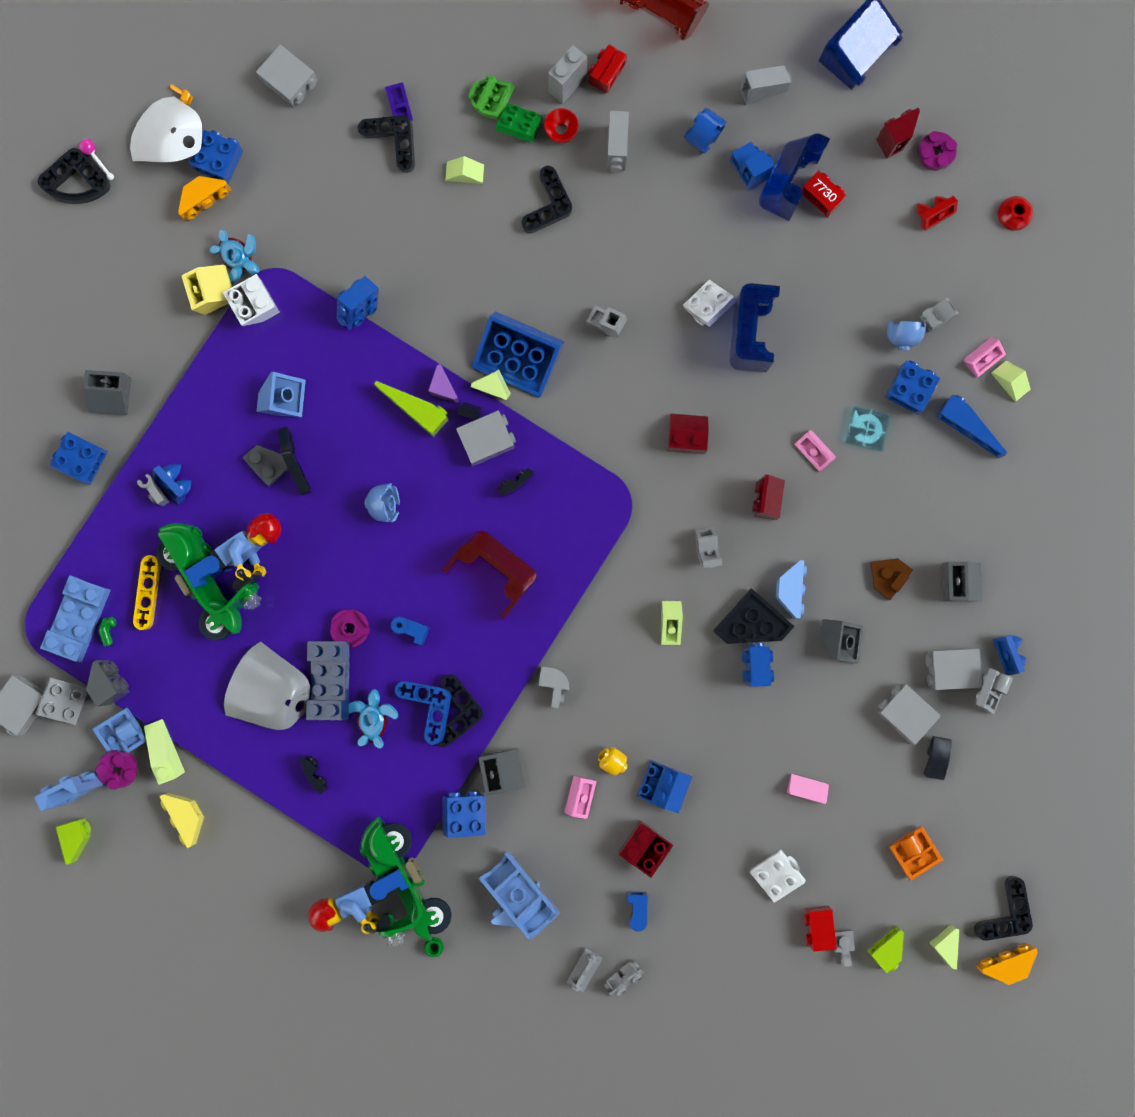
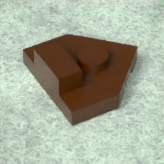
M898 558L870 562L873 587L888 600H891L900 591L913 571L912 568Z

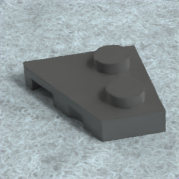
M258 445L243 457L269 487L288 471L282 454Z

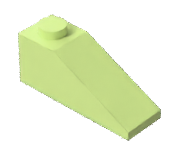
M163 719L144 726L150 765L158 785L173 780L185 773Z

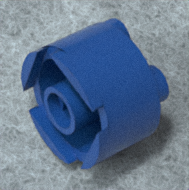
M704 108L702 112L697 114L694 119L696 124L689 128L684 135L687 142L704 154L709 151L710 147L708 146L715 143L727 123V121L709 108Z

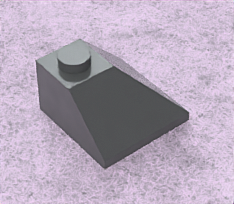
M823 619L820 628V639L833 659L858 664L863 626L845 621Z

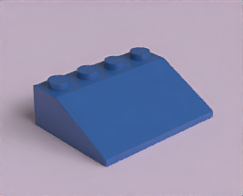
M495 311L489 317L471 368L487 375L500 370L506 383L541 397L565 341Z

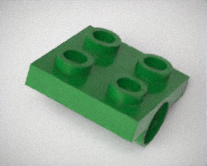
M508 103L496 124L495 131L531 143V141H535L543 115Z

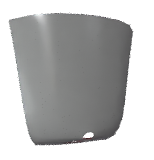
M259 642L243 656L233 673L225 693V715L270 729H288L306 712V700L310 698V684L308 679L297 668L265 644ZM286 700H291L289 706L285 705ZM303 700V708L297 712L295 710L296 704Z

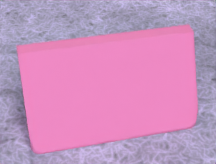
M989 338L964 358L963 362L975 377L978 378L1003 358L1006 353L998 339Z
M809 430L794 444L819 472L836 458L812 430Z
M791 774L786 793L826 804L829 784Z
M573 776L565 814L583 819L588 818L597 781Z

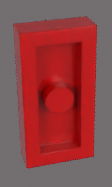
M936 196L934 200L935 207L933 208L926 204H917V213L921 218V227L925 231L957 212L958 200L954 196L950 198Z

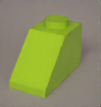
M86 818L56 827L66 865L78 860L91 837V827Z
M895 926L867 950L886 974L896 970L902 961L904 932L898 926Z

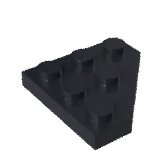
M750 588L713 632L726 644L782 641L795 626Z

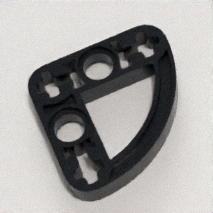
M78 148L69 149L46 169L37 180L39 187L48 195L58 201L69 204H83L97 200L105 195L111 187L109 180ZM74 155L78 156L79 159L77 161L74 160ZM60 166H66L64 174L60 175L57 173ZM92 167V173L84 175L85 168ZM76 171L92 187V189L82 193H64L56 190ZM96 177L103 183V187H100L94 181ZM46 180H48L51 183L49 186L46 185Z

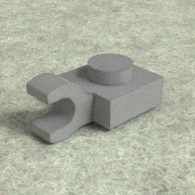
M145 475L148 478L147 484H143L141 480L137 481L141 488L149 491L148 497L155 505L165 506L169 503V500L155 484L151 475Z
M835 931L837 950H834V952H840L841 964L844 967L852 966L849 951H855L853 931Z

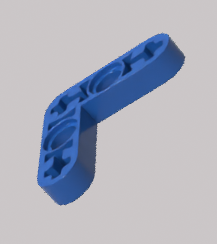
M409 681L399 682L395 687V693L399 698L430 704L424 738L431 745L441 743L445 734L451 702L450 692L445 688ZM406 685L407 689H414L413 693L406 692L404 694L401 688ZM421 688H425L428 692L425 699L419 697V690ZM442 693L445 696V700L440 702L439 698L432 696L433 694ZM435 711L442 713V720L436 722L433 718ZM431 725H441V727L436 728L435 731V727H431ZM435 731V734L438 735V738L434 739L433 741V737H431L430 734L434 733Z

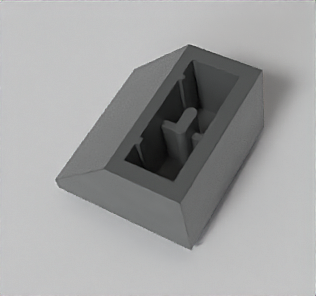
M85 370L83 390L88 412L128 415L131 377L121 372Z
M942 563L943 602L982 601L981 563Z
M96 660L92 663L86 690L97 707L111 705L130 693L127 681L120 677L117 672L119 671L117 665L110 660Z
M518 748L479 756L486 796L525 787Z

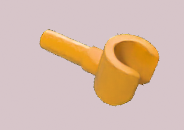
M173 84L170 85V89L181 95L180 101L187 105L191 104L193 96L187 90H180Z

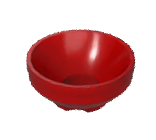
M558 108L547 115L544 126L547 136L552 141L567 143L576 136L579 124L576 115L572 111ZM563 125L567 128V132L565 134H558L556 128Z
M1012 196L1006 199L998 209L1000 223L1003 227L1012 231L1024 229L1033 217L1032 205L1021 196ZM1016 205L1023 207L1024 213L1022 215L1015 213L1014 207Z

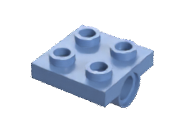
M128 707L92 729L107 752L118 750V752L124 753L126 751L129 753L146 742L144 731Z

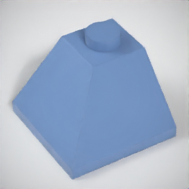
M271 372L258 393L257 412L275 416L302 417L306 380Z

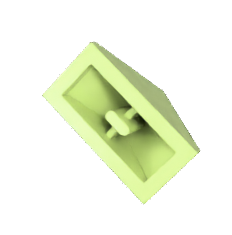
M465 156L448 161L445 181L483 184L484 164Z
M1005 361L991 372L1015 402L1031 390L1025 370L1008 361Z
M500 370L494 371L471 384V387L505 400L511 394Z
M949 925L929 944L952 969H957L959 929L954 925Z

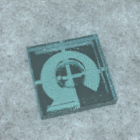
M854 405L845 443L882 452L891 414Z

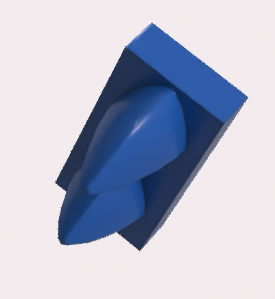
M171 464L163 468L158 465L153 469V478L178 504L182 503L185 500V495L190 490L191 480H178L174 482V479L181 470V464Z
M1014 635L993 639L1007 676L1025 671L1024 665L1027 658L1018 654L1017 651L1023 639Z

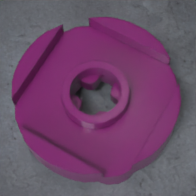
M932 131L923 138L918 146L920 162L924 167L933 171L947 168L956 157L957 142L946 133ZM933 148H939L942 153L935 155Z
M342 610L332 619L331 637L334 641H349L350 648L360 646L365 642L370 633L368 619L357 610ZM348 623L350 625L354 624L355 627L353 629V633H346L345 630L347 629L346 625Z
M111 750L100 758L96 767V773L103 784L107 785L109 789L116 790L126 787L134 781L138 763L134 756L126 751L123 753L118 752V750ZM113 766L121 767L122 769L120 772H115Z

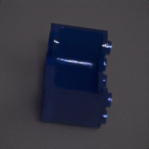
M748 283L741 288L734 304L730 364L734 369L767 372L773 364L774 353L766 349L765 342L756 341L758 316H766L771 312L773 300L779 297L780 286Z

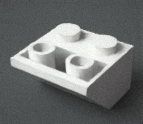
M257 274L223 292L242 326L264 322L280 313Z

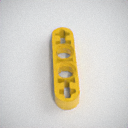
M152 555L145 556L140 565L133 624L139 630L150 629L154 622L161 564L158 558ZM152 559V562H155V566H151L150 571V566H147V562H151ZM145 571L154 573V576L149 574L145 575ZM147 578L153 580V586L149 589L144 586V580ZM144 597H148L151 600V604L147 608L141 605ZM140 610L149 611V614L145 613L144 616V613H140ZM144 617L148 622L142 627V623H139V620Z

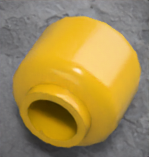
M615 747L603 749L598 757L600 768L612 776H616L619 773L622 774L627 769L626 755Z

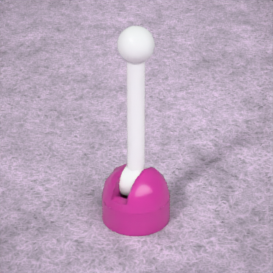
M88 138L80 142L78 145L80 151L85 155H91L105 172L106 178L113 180L114 175L108 172L95 155L96 147L92 140Z

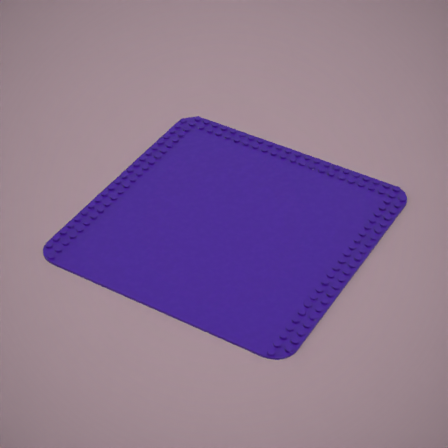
M269 268L260 271L257 275L262 280L280 313L264 322L242 326L231 306H229L31 603L25 618V632L30 645L39 655L85 685L88 684L94 661H113L118 667L119 671L117 672L120 677L127 681L130 692L116 701V705L122 709L128 707L133 716L147 725L163 719L173 742L369 868L370 862L367 857H363L359 847H361L362 836L369 824L380 816L386 825L401 823L406 826L412 836V846L408 853L403 856L407 863L409 858H416L443 817V796L449 795V792H458L479 760V756L483 754L625 530L632 514V498L626 484L617 475L487 393L471 387V383L444 366L442 368L459 402L454 403L430 395L429 388L439 363L366 317L361 325L349 330L337 320L336 298L290 270ZM271 372L306 380L302 417L275 416L257 412L258 393ZM378 381L429 402L435 407L441 406L447 412L448 421L433 437L377 389L374 383ZM467 402L481 407V414L477 419L499 410L500 414H504L509 425L506 426L508 433L512 431L515 437L514 449L472 466L456 428L475 420L459 415L460 406ZM288 426L292 434L296 457L312 491L303 496L299 492L289 470L269 487L243 459L256 445L281 454L278 429ZM171 464H181V470L174 479V482L178 480H191V487L185 495V500L178 504L154 479L155 484L169 500V503L165 506L155 505L148 497L149 491L141 488L137 481L141 480L143 484H147L148 478L145 475L148 474L153 477V469L158 465L163 468ZM529 468L534 472L533 477L519 490L503 498L499 496L500 490H498V487L504 480L508 481L511 478L517 482L516 477L522 469L525 471ZM379 484H392L391 486H395L398 490L400 505L396 504V511H399V514L394 522L377 521L370 516L365 508V499L368 493ZM269 513L279 519L282 531L278 541L273 544L269 542L261 546V549L257 551L260 560L259 565L266 569V574L256 582L260 586L258 593L254 596L256 599L238 610L242 618L240 633H231L227 638L220 641L206 638L199 628V618L205 609L197 599L192 600L191 597L193 596L184 595L175 576L182 575L179 570L166 569L162 565L153 625L148 630H139L134 626L133 618L141 561L147 555L157 557V547L161 542L158 536L160 527L173 523L196 526L202 532L201 537L204 542L214 551L237 533L247 531L248 524L254 517L260 514ZM152 559L151 562H147V566H150V571L151 566H155V562H152ZM249 559L242 564L251 574L255 570L254 566H251ZM237 568L214 578L223 596L228 601L238 593L232 586L233 582L239 579L235 575ZM145 571V575L149 574L154 576V573ZM69 575L111 590L82 662H75L40 649L47 630L52 628L65 594L62 593ZM151 578L144 580L145 588L149 589L153 586ZM144 597L141 601V605L144 608L149 607L151 604V600L148 597ZM354 609L366 616L369 622L370 633L364 643L350 648L349 703L361 701L367 705L369 693L376 689L380 693L379 704L388 703L398 712L397 719L387 716V727L381 736L384 745L382 748H377L374 743L369 741L364 746L358 745V740L363 736L357 724L359 712L350 713L349 720H306L305 712L290 728L276 730L226 716L224 700L229 682L241 659L259 642L265 644L297 668L308 679L311 696V661H307V641H334L330 634L333 617L342 610ZM140 610V613H144L145 616V613L149 614V611ZM106 617H114L116 625L111 627L109 631L113 643L103 646L99 635L101 622ZM144 617L139 620V623H142V627L148 622ZM403 617L430 627L424 645L414 643L415 637L411 635L395 633L391 628L393 619ZM348 623L345 631L346 633H353L355 626ZM452 674L461 681L481 706L483 717L446 747H441L437 744L431 745L424 738L430 704L399 698L395 693V687L401 681H409L442 688L441 681L444 676ZM446 679V687H452L454 690L451 692L453 696L462 689L460 685L458 688L454 686V679ZM405 685V687L401 688V691L404 694L406 692L413 693L414 689H407ZM421 688L419 690V697L425 699L428 692L425 688ZM442 693L433 694L432 696L439 698L440 702L445 700V696ZM459 693L457 701L460 704H465L468 696L465 693ZM452 699L446 725L462 713ZM286 700L285 705L289 706L291 700ZM303 700L296 704L295 710L297 712L303 708ZM471 709V714L468 717L465 714L462 715L467 720L468 725L472 724L469 721L471 718L476 717L477 719L479 717L478 709ZM435 711L433 714L436 722L442 720V713L440 711ZM461 720L455 721V730L462 731L465 727L464 722ZM432 724L431 727H435L436 731V728H440L441 725ZM450 726L447 727L449 732L445 734L443 738V741H445L446 743H448L447 738L451 734L453 735V737L457 736L451 731ZM434 731V733H431V734H430V736L433 737V741H434L435 735H436V734H435V731ZM307 755L309 757L311 755L319 762L318 766L320 769L316 772V775L320 774L327 780L326 784L329 786L323 794L320 795L307 779L300 761L302 756Z

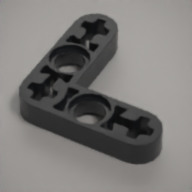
M401 115L363 119L359 122L358 132L365 138L395 136L397 167L404 173H409L414 169L413 125L409 118ZM393 121L396 125H401L402 121H404L407 126H404V129L399 126L394 127ZM384 122H388L390 125L389 130L386 132L381 131V125ZM368 124L370 127H376V130L369 129L368 133H366L363 128H366ZM407 139L409 141L408 148L401 149L400 142ZM401 153L406 154V160L410 162V164H407V168L401 165L405 162V156Z
M547 165L540 170V181L551 204L523 217L521 224L522 229L526 233L537 232L569 217L572 213V203L556 170L552 166ZM545 172L551 174L553 183L550 184L548 177H544ZM557 187L561 190V194L553 196L551 190ZM561 199H562L563 205H564L565 207H567V212H564L563 210H560V209H561V204H560L559 201H560ZM550 212L552 218L546 221L542 218V214ZM536 216H539L541 224H538V221H536ZM528 220H530V222H534L533 227L530 228V226L527 225Z
M288 426L278 429L281 454L301 495L309 494L312 492L311 487L296 457L292 434Z
M452 674L444 676L441 686L450 692L452 701L462 713L450 721L445 729V734L449 732L447 727L450 726L451 731L457 736L453 737L451 734L447 738L448 743L443 741L437 744L441 747L450 745L483 717L481 706L461 681ZM447 678H449L450 680H455L453 684L456 688H458L459 685L462 688L461 690L457 691L454 694V696L451 694V692L454 691L453 688L446 687ZM459 693H465L468 696L465 704H460L457 701ZM471 709H478L479 717L477 719L476 717L471 718L469 721L472 724L468 725L467 720L462 715L465 714L468 717L471 714ZM461 720L464 722L465 727L462 731L455 730V721Z
M1010 876L1005 881L1010 916L977 922L974 927V933L978 938L989 941L1024 935L1032 930L1033 923L1026 886L1021 878ZM1014 881L1019 883V886H1016V891L1011 887ZM1018 899L1023 901V907L1020 910L1014 908V903ZM1021 918L1022 921L1026 922V925H1023V929L1018 926V924H1021ZM1006 922L1008 925L1007 931L1000 933L999 925ZM983 926L987 929H994V932L991 930L986 931L985 935L980 933L983 930Z

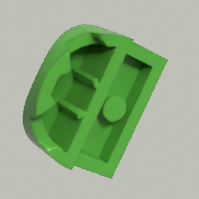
M494 75L485 76L486 79L480 82L476 81L472 85L469 98L472 106L480 115L499 120L515 87L512 83L497 80Z

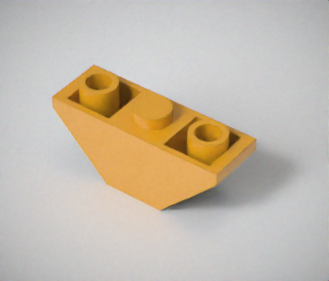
M198 176L183 186L178 213L185 222L192 220L199 212L210 208L215 201L225 198L232 189L225 180Z
M1024 943L1018 945L1017 949L1013 951L1007 950L999 953V956L995 958H985L976 967L983 974L1011 985L1028 977L1038 951L1034 946Z

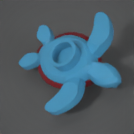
M220 230L219 238L221 241L219 246L213 245L209 250L211 253L220 254L223 264L231 269V272L228 274L230 282H237L242 275V271L245 269L251 274L259 273V266L252 261V255L256 250L255 237L252 234H248L245 244L239 239L228 238L227 232Z
M373 689L368 695L367 705L361 701L349 703V714L359 712L357 724L363 736L358 740V745L364 746L369 741L374 743L377 748H382L384 743L381 736L387 727V716L397 719L398 712L388 703L379 704L380 693Z

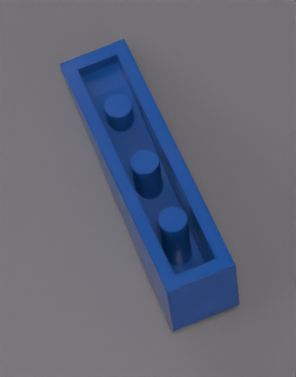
M952 395L947 398L937 413L936 418L997 458L1007 454V451L970 405L965 403L964 398L958 395Z

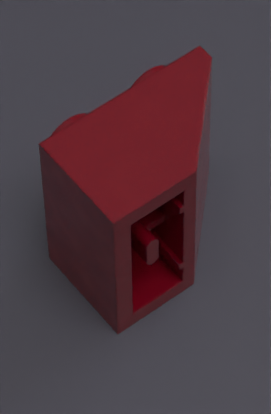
M919 108L914 110L908 109L901 114V117L897 119L891 118L884 123L885 126L880 130L876 141L887 159L903 151L912 138L920 113Z
M765 474L758 482L756 481L755 493H757V498L753 501L752 512H755L754 517L772 520L780 518L785 480Z
M639 820L618 851V854L652 878L674 845L657 831Z

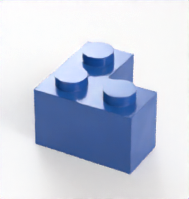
M752 141L732 152L730 157L731 163L749 191L767 181L774 167L772 157L769 154L767 155L765 150L760 152L759 148L754 146Z

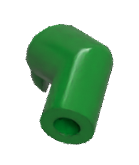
M106 617L101 622L99 635L103 646L113 643L109 631L111 627L116 625L114 617Z

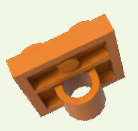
M923 826L917 827L888 846L910 881L943 861Z

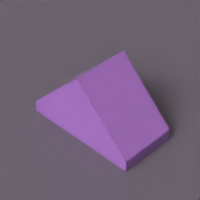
M441 364L436 367L429 393L432 396L457 403L459 402L458 397Z

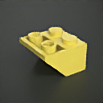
M225 265L199 267L181 275L193 311L206 315L229 304L223 292L232 288Z

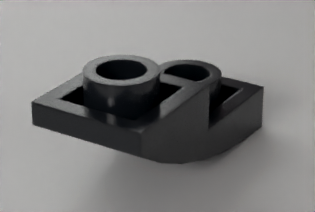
M529 468L525 471L522 469L516 477L517 482L511 478L508 481L504 480L498 487V490H500L499 496L503 498L519 490L533 477L534 472Z
M932 737L927 751L929 759L923 773L925 777L939 780L945 779L951 755V739Z
M307 755L302 756L300 761L307 779L320 795L323 794L329 786L326 784L327 780L320 774L316 775V772L320 769L318 766L319 762L311 755L309 757Z

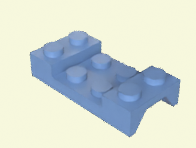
M69 575L62 593L65 594L52 628L47 630L40 649L75 662H82L111 590Z
M89 770L80 775L81 779L79 776L71 778L70 775L59 779L58 785L54 787L49 785L39 790L41 794L34 798L42 812L72 803L80 796L105 786V784L99 780L96 772Z
M506 852L502 860L490 872L478 878L528 940H533L561 913L510 852Z

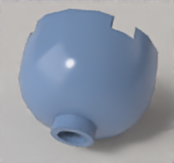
M894 321L887 322V337L893 345L899 346L898 350H910V347L917 346L924 338L926 323L899 321V324H894Z
M379 484L373 487L365 499V508L370 516L377 521L394 522L398 517L399 511H396V504L400 505L399 493L395 486H391L392 484Z

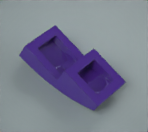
M403 82L385 87L392 115L406 116L410 121H413Z

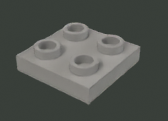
M990 668L983 677L982 690L976 695V705L988 713L995 714L1001 695H1007L1013 678Z
M49 676L36 715L76 725L88 693L86 690L87 686Z

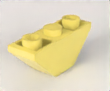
M172 793L159 796L162 808L168 811L171 817V825L177 828L180 834L179 839L184 846L186 845L187 848L195 845L204 819L196 801Z

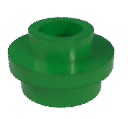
M432 937L431 941H426L424 945L425 953L430 957L440 956L444 950L442 940L438 937ZM431 944H437L438 949L433 950Z

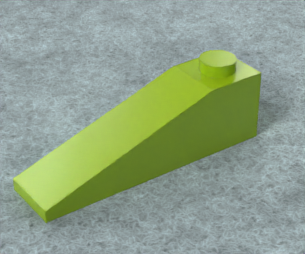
M378 381L374 383L377 389L433 437L448 421L447 412L441 406L435 407L429 402Z

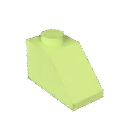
M662 601L661 645L681 644L683 621L681 601Z

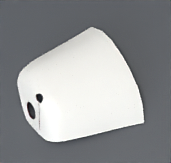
M175 96L162 98L151 104L137 122L132 133L130 144L132 161L174 162L198 153L202 145V124L199 115ZM175 127L176 131L172 134L171 129ZM187 135L192 136L195 141L192 148H186L183 144V138Z

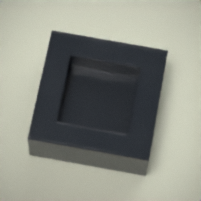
M464 402L460 406L458 414L477 420L482 408Z

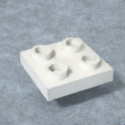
M708 280L683 304V307L700 325L704 326L706 324L710 327L736 302V299L732 294L711 280Z
M781 849L750 870L751 875L774 903L803 885L806 881L799 872L796 860L791 856L787 857Z

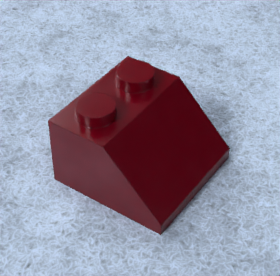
M670 413L667 451L705 454L708 450V416Z

